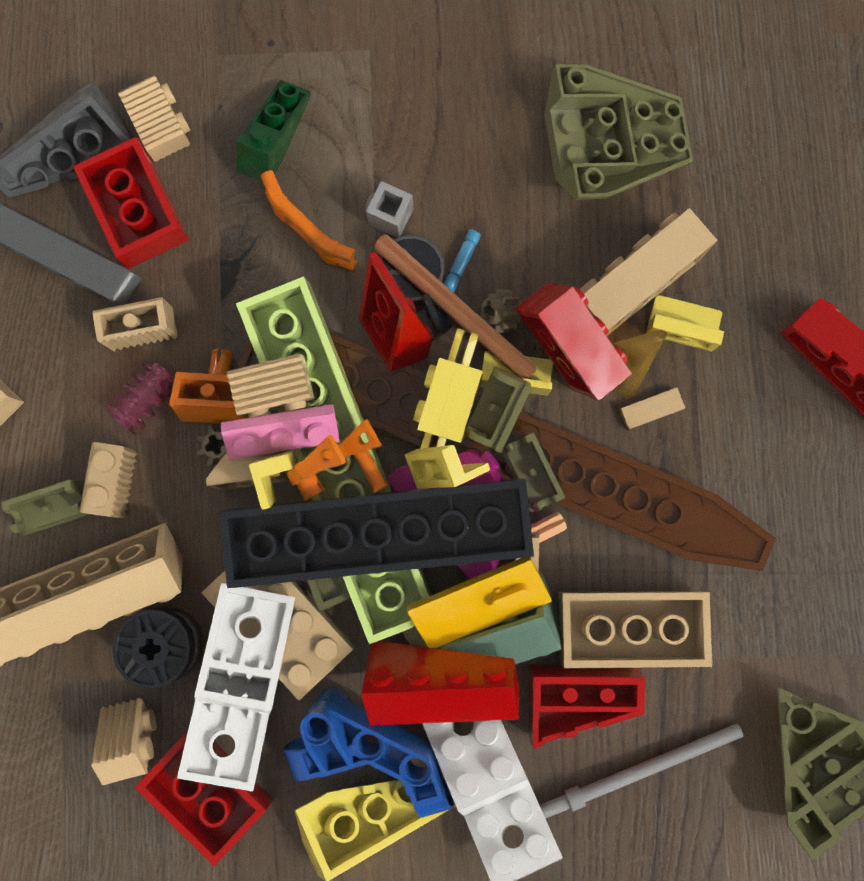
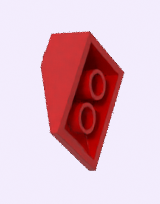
M376 252L369 254L358 319L390 372L426 359L433 336L430 327L426 323H422L417 315L413 300L409 296L406 297Z

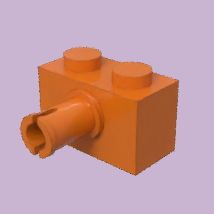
M218 349L211 351L208 374L176 372L169 404L181 422L221 424V422L248 418V416H237L235 412L234 400L227 377V371H230L233 354L230 351L221 349V356H218Z

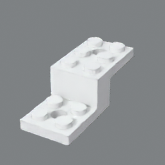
M221 583L194 695L195 704L178 771V779L253 791L268 718L273 706L295 597L245 587L227 589V584ZM253 618L260 623L261 631L256 637L245 638L240 634L239 625L244 619ZM229 735L233 738L235 749L230 756L219 757L214 753L212 748L213 742L218 736Z
M501 720L473 721V730L466 736H459L455 733V722L422 723L457 810L465 817L490 881H516L563 859ZM516 826L523 831V842L517 848H508L503 841V834L508 827Z

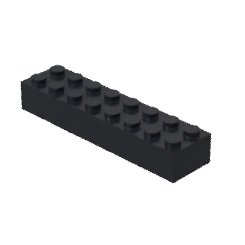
M524 478L461 484L457 487L415 489L274 504L264 510L261 509V506L219 512L227 589L534 557L526 479Z

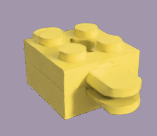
M459 328L456 331L448 360L439 358L437 366L430 364L424 382L426 388H429L426 401L419 400L413 421L419 422L417 430L425 432L420 449L430 448L433 435L439 436L436 447L445 446L447 439L459 443L462 442L482 377V370L469 367L479 334L471 333L462 364L456 363L465 330Z

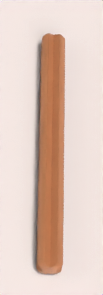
M383 234L376 241L374 248L377 253L421 292L429 294L431 300L470 335L471 333L479 334L477 341L509 370L520 378L530 379L537 369L536 365L390 236Z

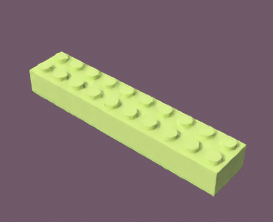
M303 276L236 303L259 363L301 354L305 357L315 398L306 401L307 408L334 405L340 442L336 443L337 445L340 444L364 419L311 284ZM284 407L277 408L279 413L285 412ZM363 432L361 438L364 443H367L369 436ZM317 446L294 449L298 463L303 461ZM375 448L368 450L384 480L388 482ZM350 455L345 458L346 463L322 470L316 474L325 491L312 497V500L372 494L373 488L355 456ZM387 485L373 494L392 491L390 486ZM422 568L343 576L369 644L415 627L407 613L406 606L432 596Z

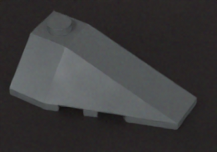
M93 81L66 99L0 155V190L8 198L48 187L50 183L67 178L69 180L77 179L78 176L73 166L132 139L115 106Z

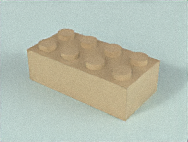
M690 208L680 216L676 212L672 213L659 225L660 229L652 237L647 234L632 247L633 251L625 258L626 260L622 256L618 257L605 269L606 273L599 279V282L593 278L580 289L589 301L586 307L592 316H597L608 329L606 336L699 262L718 241Z
M225 571L201 592L214 607H216L221 583L227 584ZM298 581L245 587L295 597L278 678L298 700L302 699L356 647L352 640L324 610L319 612L315 600ZM244 619L239 625L240 634L245 638H254L260 633L261 625L256 619Z
M558 592V619L561 645L559 664L564 668L712 667L710 592Z

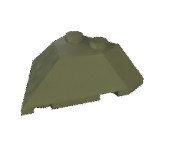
M777 688L787 827L809 858L814 860L843 840L839 832L864 815V722Z

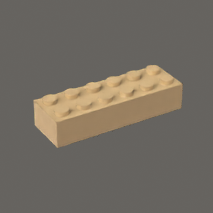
M166 523L1 587L0 667L5 662L20 656L23 658L29 657L39 649L53 643H64L74 635L88 629H99L107 624L108 621L118 617L132 616L142 608L156 602H167L181 593L183 555Z

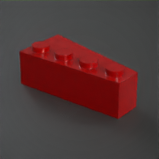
M821 297L802 311L780 334L864 417V331L840 313L834 304L825 301Z
M381 641L374 642L370 646L361 692L370 726L519 719V685L513 658Z

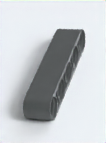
M0 204V245L117 306L128 304L141 281L139 276Z

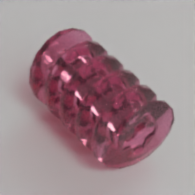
M154 360V364L146 361L141 362L146 372L145 375L135 371L132 373L133 378L137 382L136 385L123 383V387L128 393L127 396L117 393L113 395L119 404L117 407L109 404L104 406L114 420L135 435L137 434L133 426L139 429H145L146 423L141 416L152 419L155 417L151 405L160 408L164 406L160 394L171 397L172 394L169 384H174L175 376L156 360Z

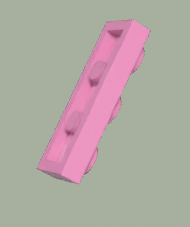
M333 404L221 422V434L229 460L318 446L331 434L335 442H340Z

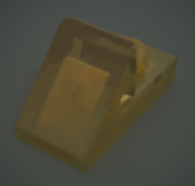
M658 330L614 343L625 353L628 361L632 363V365L626 363L632 374L621 382V386L617 391L618 394L627 399L636 394L667 332Z

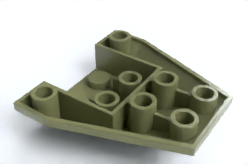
M556 64L553 67L544 117L555 180L575 200L607 199L688 165L693 161L682 97L589 65Z

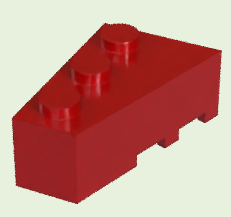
M530 665L529 737L532 749L543 747V743L562 737L568 739L577 736L578 732L593 727H606L644 714L645 677L639 668H564L562 665Z

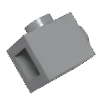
M381 181L376 192H372L369 195L365 204L364 211L367 214L368 224L399 238L414 209L413 195Z

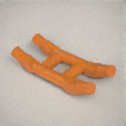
M270 170L262 173L260 177L275 215L283 223L286 222L306 241L325 263L354 272L358 264V259L354 258L355 249L330 239L282 193L273 171Z

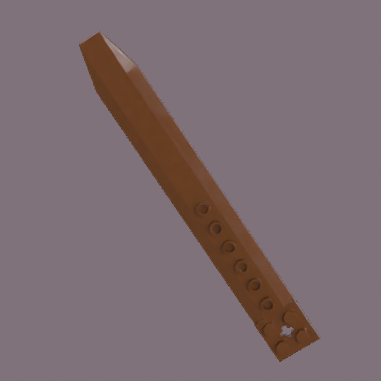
M330 333L363 419H368L373 427L421 446L425 432L417 430L419 422L413 421L419 400L426 401L429 388H426L424 385L427 373L409 365L390 372L378 352ZM250 338L237 369L259 364ZM478 394L475 396L467 425L481 397ZM520 412L505 445L534 432L566 497L556 502V504L689 560L763 571L776 538L717 494ZM464 432L461 443L447 439L445 446L454 445L457 454L469 448L479 449L483 453L488 451L499 463L500 467L497 470L506 480L509 478L514 479L502 452L499 453L490 447L472 440L466 432ZM433 435L430 448L436 447L439 436Z

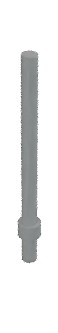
M736 723L579 788L576 785L564 790V795L540 804L545 819L568 809H572L574 812L586 807L585 802L743 737V732Z

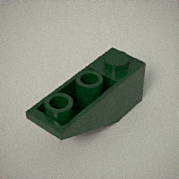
M283 80L277 83L236 141L237 173L262 182L260 177L262 173L271 170L275 174L284 159L310 99L311 91Z

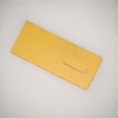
M525 557L406 606V609L428 648L437 649L547 604L552 599L532 558Z

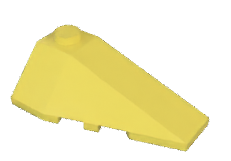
M400 780L326 792L294 810L302 842L317 876L325 881L333 879L446 812L443 811L423 818L419 817L414 809L410 795H407L403 782Z

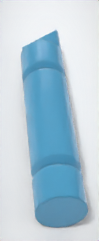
M469 229L465 241L462 243L449 271L450 274L447 275L443 283L453 293L476 248L475 245H477L481 237L479 232Z

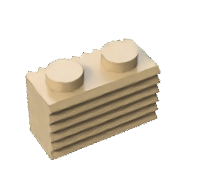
M153 75L118 92L146 151L154 161H159L160 158H165L190 145L185 133L191 130L182 112L175 114L171 105L176 103V100L167 83L160 85L156 76Z
M163 297L94 310L92 313L97 341L114 352L117 348L122 350L123 347H126L128 349L130 345L135 348L137 344L140 346L143 343L148 345L150 342L155 344L157 340L160 342L164 339L169 341L171 337L176 339L178 336L172 305L170 306Z
M301 354L227 371L237 416H248V418L270 415V410L284 407L285 412L307 408L306 401L315 399L305 357Z
M92 442L80 513L115 518L127 516L124 511L128 509L126 504L129 502L127 497L130 496L128 491L131 489V486L129 484L133 482L130 477L134 475L132 472L135 468L133 463L136 462L134 457L138 455L135 450L119 445Z
M137 697L136 700L130 699L129 702L123 701L122 704L116 703L115 706L109 705L108 708L102 707L100 710L91 766L102 785L148 773V762L154 757L151 734L153 731H156L157 723L153 710H148L141 698Z

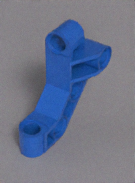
M328 687L321 692L301 721V737L292 740L283 747V752L295 781H306L316 777L322 778L369 764L403 782L408 796L410 795L414 809L419 817L423 818L454 808V800L431 743L397 725L370 726L366 710L351 703L346 693L340 688ZM364 735H374L379 743H370ZM411 759H421L427 766H415Z

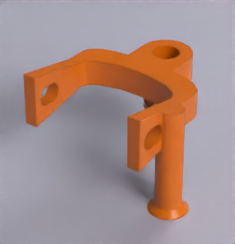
M368 419L364 420L338 445L332 434L327 436L303 461L285 473L292 486L296 485L304 501L325 491L316 474L322 470L346 463L345 458L350 455H354L373 488L372 494L391 484L384 480L368 451L382 445ZM363 432L369 436L367 443H364L361 438Z

